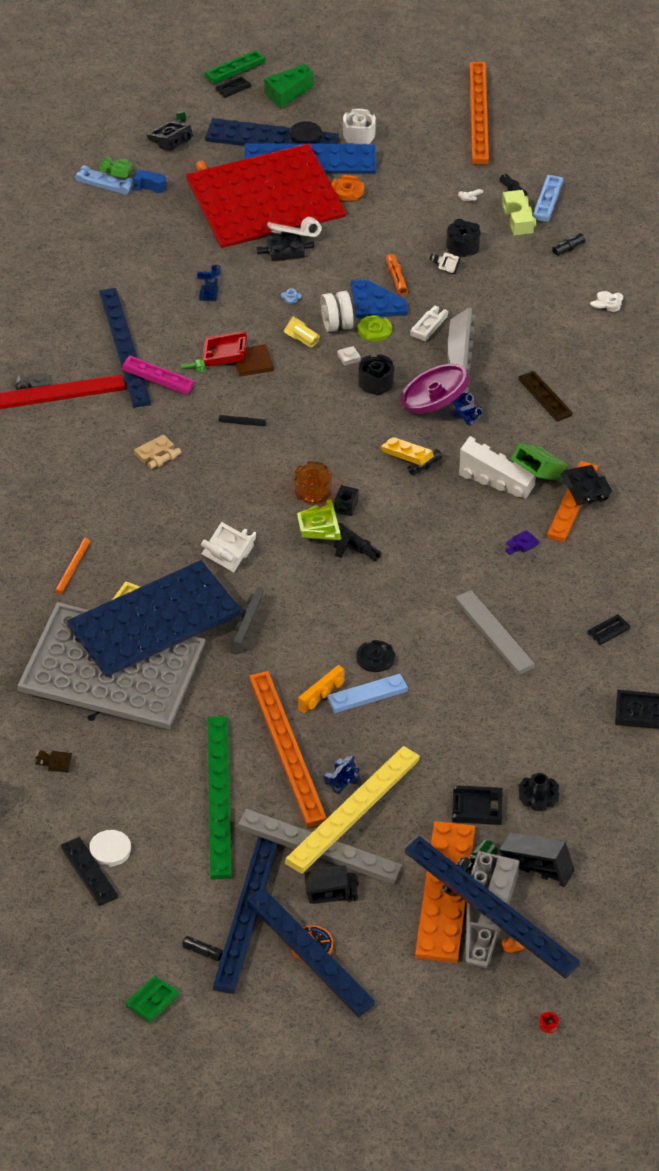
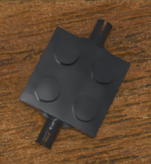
M295 233L274 234L266 236V246L256 247L257 254L268 253L271 261L305 257V249L314 248V241L304 242L301 240L300 234Z

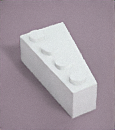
M469 436L460 449L459 475L483 485L494 487L499 491H505L516 497L526 499L535 486L536 476L516 462H510L502 453L498 455L489 450V446L486 444L480 445L475 442V438Z

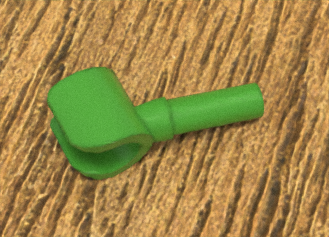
M198 359L192 364H181V369L196 368L197 372L206 371L202 359Z

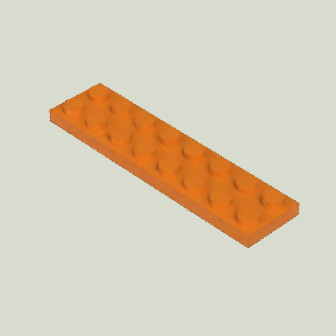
M434 821L431 845L457 865L461 857L470 859L469 856L473 850L475 826ZM427 871L415 958L458 963L466 901L456 893L454 895L446 894L443 891L444 889H442L444 884Z

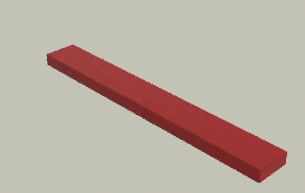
M122 374L2 392L0 393V409L125 390V384Z

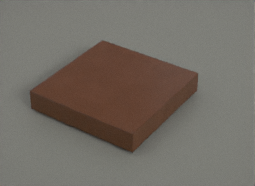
M266 344L246 347L244 360L235 362L239 377L274 371Z

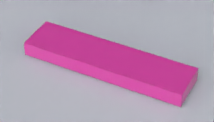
M130 355L122 366V370L185 395L189 394L195 382L192 379Z

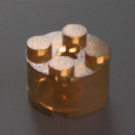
M311 461L307 462V465L304 466L301 464L295 470V494L297 499L307 503H323L332 491L331 470L329 471L327 466L321 462Z

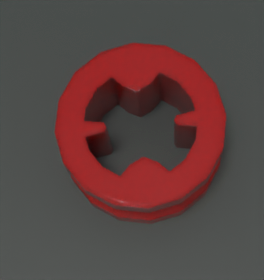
M550 1011L542 1013L539 1019V1028L545 1033L555 1032L559 1026L557 1014ZM549 1020L553 1021L549 1025L545 1024V1022H548Z

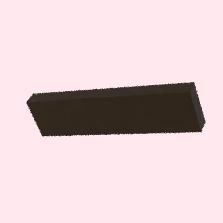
M534 370L519 376L518 380L556 422L572 416V411Z

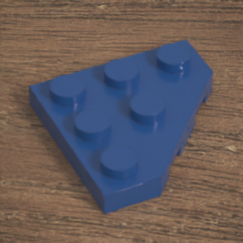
M351 280L356 318H365L372 315L379 317L408 315L405 299L370 280Z

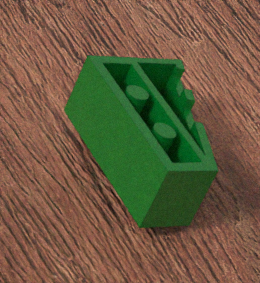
M306 64L264 78V93L280 109L284 108V105L288 102H292L295 97L301 96L313 87V71Z

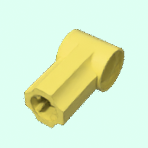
M292 316L284 332L292 338L300 340L308 347H314L318 343L320 335L305 326L304 322Z

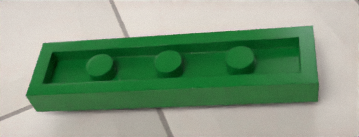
M254 50L205 71V78L211 83L217 84L265 63V57L257 50Z

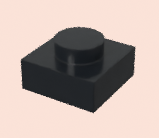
M344 531L341 540H336L334 548L337 549L336 557H343L351 537L350 533Z

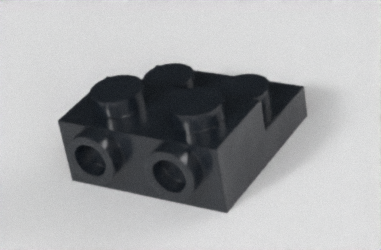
M170 121L146 134L148 140L158 143L159 148L166 149L167 151L174 150L179 144L187 143L194 137L191 125Z
M593 465L568 469L561 473L577 505H589L595 501L603 502L613 492L605 476L599 477Z

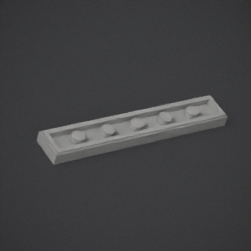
M472 590L455 597V602L517 675L534 669L535 663Z

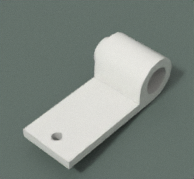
M312 217L305 218L300 228L269 222L267 224L270 229H273L271 232L278 234L284 231L315 237L321 232V224Z

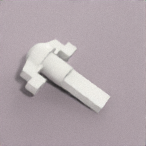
M478 189L468 193L461 191L458 197L463 202L477 200L475 196L483 193V190Z

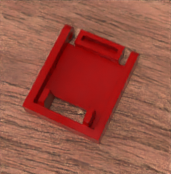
M240 331L205 337L202 357L205 366L243 361L247 333ZM216 348V350H215V356H214L213 352L210 351V349Z

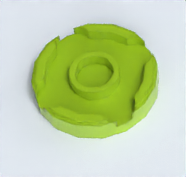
M372 315L360 320L357 331L363 339L378 342L387 339L391 335L392 324L387 318L383 317L382 319L377 315Z

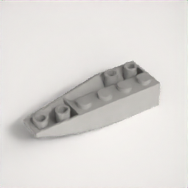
M467 308L450 320L447 350L448 364H460L466 369L468 374H470L471 363L468 362H471L472 352H469V350L472 351L473 340L470 339H474V327L471 326H474L475 315H472V308ZM466 387L463 393L457 397L460 404H464V398H468L469 387Z
M478 851L471 876L509 905L519 874V860ZM468 902L466 964L487 969L501 928Z

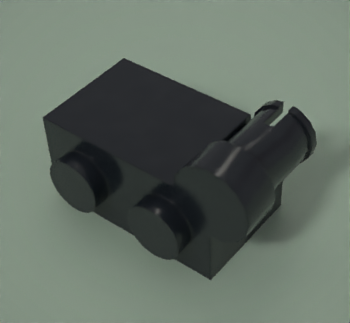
M346 865L304 872L306 894L310 904L342 900L344 897L343 889H345L346 901L352 902L351 896H353V901L358 899V875L352 872L348 873Z

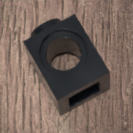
M341 485L334 499L335 513L352 516L358 503L359 489Z

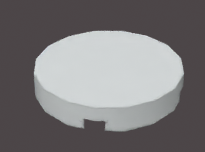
M105 830L92 838L89 850L98 864L116 866L122 864L130 856L131 842L123 832Z

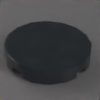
M303 121L294 124L290 128L289 134L290 139L296 144H316L321 140L322 130L316 123Z
M372 640L371 643L365 642L358 648L356 659L359 666L366 671L383 672L394 664L395 652L390 644L384 641Z

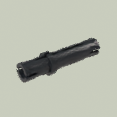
M339 523L341 537L344 531L350 533L349 543L356 547L360 554L364 553L374 562L381 557V551L373 547L370 541L362 539L343 523Z

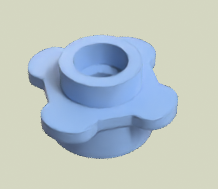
M290 288L286 292L281 293V298H284V301L288 304H294L298 299H301V294L297 293L295 289Z

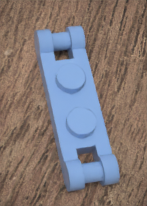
M86 165L82 166L80 172L74 177L78 182L125 195L134 186V179L132 178L124 179L111 176L100 171L91 170Z

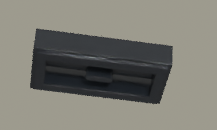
M239 76L216 86V91L221 95L223 94V97L226 98L251 87V83L243 76Z
M617 614L589 629L588 635L592 636L595 641L597 640L599 645H602L628 631L630 625ZM606 628V630H604L603 632L597 634V632H599V631H601L602 629Z

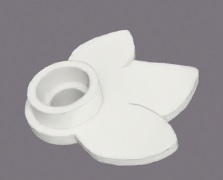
M602 291L597 293L598 299L590 302V305L595 308H607V311L615 312L621 308L623 295Z

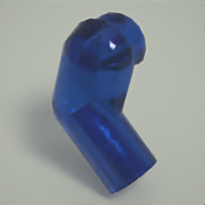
M212 265L211 271H198L197 279L212 280L221 274L220 265Z

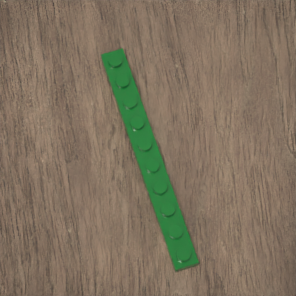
M228 716L208 717L210 880L231 879Z

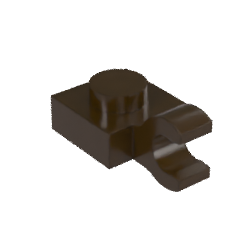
M37 750L35 765L48 766V771L68 773L72 753L52 751L51 755L43 750Z

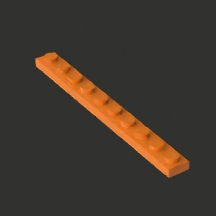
M470 62L472 164H489L486 62Z
M269 671L249 675V681L306 827L310 828L321 825L327 817Z

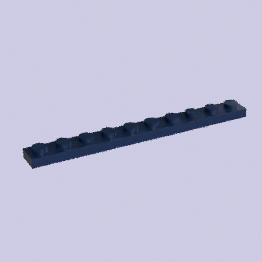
M117 289L99 290L122 368L129 355L135 358L138 357ZM122 370L133 408L150 406L151 400L144 378Z
M258 836L214 980L213 990L235 994L258 916L247 904V898L262 887L266 889L279 843Z
M418 836L405 848L406 855L564 979L580 966V960L422 837Z

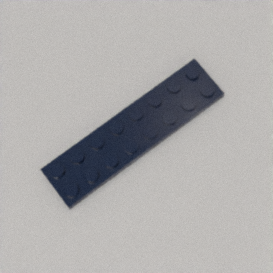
M212 118L205 136L206 142L245 146V143L296 144L290 139L289 127ZM322 132L321 140L316 144H337L339 134Z

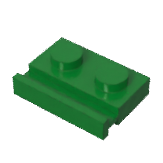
M154 975L126 1001V1008L132 1009L133 1013L150 1024L179 996V991L164 980H159Z

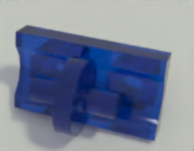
M463 391L459 397L452 401L456 408L453 414L455 416L461 415L466 424L471 426L481 417L484 411L481 407H475L472 403L474 397L471 392L466 393Z
M348 755L345 760L338 759L335 762V771H327L323 776L326 785L332 786L333 791L337 794H340L349 783L357 784L360 780L358 775L359 768L354 763L355 757L353 755Z

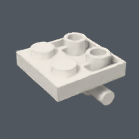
M221 522L210 541L205 539L202 541L201 546L205 548L202 555L234 573L252 545L253 540Z

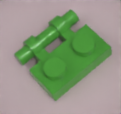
M105 157L100 163L99 169L101 172L111 173V176L127 178L132 170L133 163L126 159H119L114 162L110 157Z

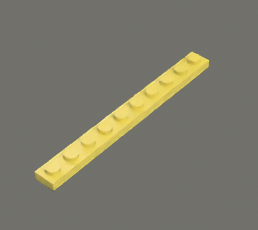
M405 746L398 750L286 857L285 864L303 874L419 761L420 755Z

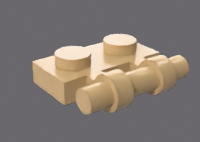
M165 435L134 449V454L144 464L147 463L149 469L159 468L164 462L168 460L173 461L178 455L182 454L180 448L174 449V444Z

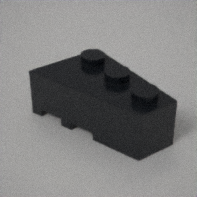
M510 832L500 848L502 857L519 860L520 870L527 873L530 870L542 875V879L547 880L551 878L560 882L559 886L564 888L575 870L566 841Z

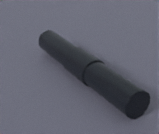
M219 415V422L266 426V419Z

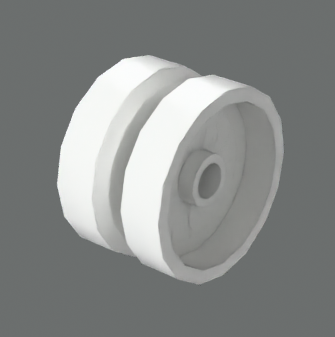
M337 292L335 297L332 293L322 294L321 313L326 331H337L339 326L342 330L352 329L353 310L348 292Z

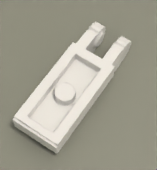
M433 306L411 329L410 336L426 341L447 318L448 310L444 309L437 315L439 307Z

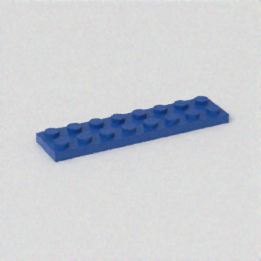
M245 143L244 159L304 144ZM310 144L325 174H376V144Z

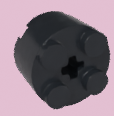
M456 219L454 223L450 224L446 235V248L449 252L457 257L475 255L480 249V225L464 221L463 219Z
M377 354V357L368 355L362 358L359 362V387L377 396L389 391L394 385L393 361L381 354Z

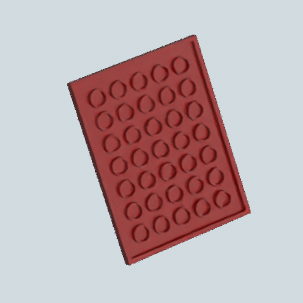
M310 144L186 174V180L221 248L278 234L271 232L273 229L267 226L268 222L300 228L302 221L307 217H312L319 223L346 217V211Z

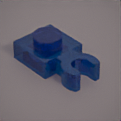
M208 277L205 278V285H201L199 300L217 301L219 291L217 278H215L214 282H209Z

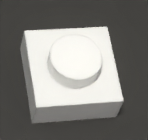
M354 346L337 351V355L344 366L361 361V356Z

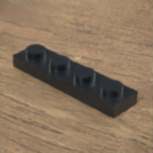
M80 836L61 844L62 851L98 906L118 898L117 892Z

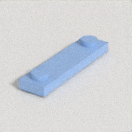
M547 175L533 213V217L536 220L549 222L563 184V177Z
M397 674L327 695V701L333 712L337 713L408 692V686L401 674Z

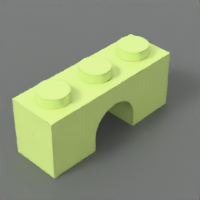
M523 190L503 192L502 205L505 213L511 214L510 226L513 234L533 233L534 227H536V218L532 216V208L528 206V197L524 195Z

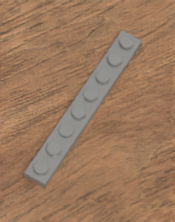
M248 809L245 810L238 824V829L293 849H296L312 833ZM338 841L319 857L340 866L346 865L348 869L395 884L402 864Z

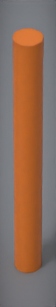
M88 538L83 539L59 582L55 593L62 595L90 544Z

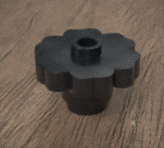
M543 773L533 774L531 778H523L519 784V800L524 806H531L534 811H545L547 806L554 807L559 801V785L555 779H548L547 775Z

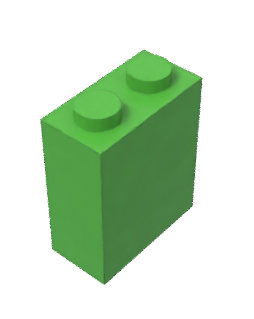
M522 443L518 444L511 457V460L536 477L559 481L562 477L561 473L568 466L542 447Z

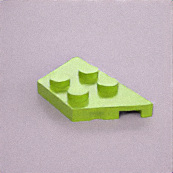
M332 499L327 500V505L319 508L318 505H315L308 510L297 513L302 538L341 540Z

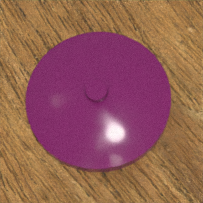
M444 364L434 367L417 376L406 386L401 395V402L406 411L413 414L435 411L451 403L463 393L468 386L469 375L460 364Z

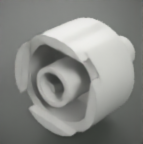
M353 109L351 113H345L343 116V137L345 141L353 144H370L375 137V115L373 114L372 116L370 111L366 109Z

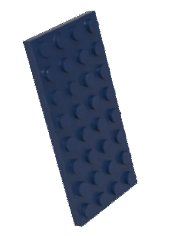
M199 560L67 620V626L107 677L241 615V608L203 561Z

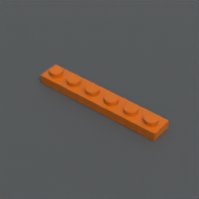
M580 461L578 467L593 465L597 472L598 465ZM567 489L547 533V538L564 543L582 504H576L569 489Z

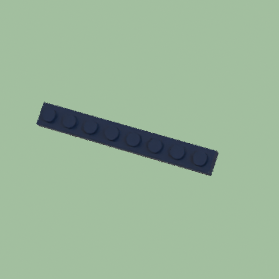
M264 887L247 898V904L358 1018L375 1005V1000Z

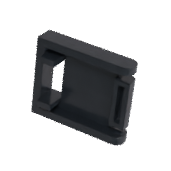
M454 786L452 822L501 825L503 788ZM490 801H498V810L490 808Z

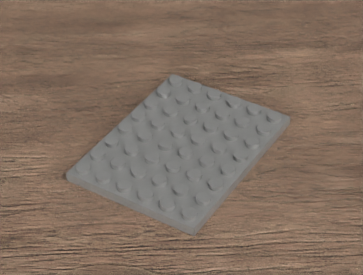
M57 602L21 677L18 691L170 730L204 649L206 639L194 636L106 677L67 626V620L89 610Z

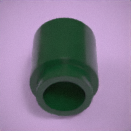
M485 839L480 840L469 856L472 861L471 863H473L472 867L474 866L478 851L497 854L494 842Z

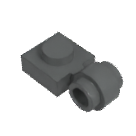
M47 373L29 375V379L24 375H18L14 380L17 390L50 385Z

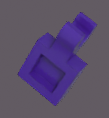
M525 530L506 542L509 548L505 549V551L509 555L519 550L524 553L537 546L539 540L528 530Z

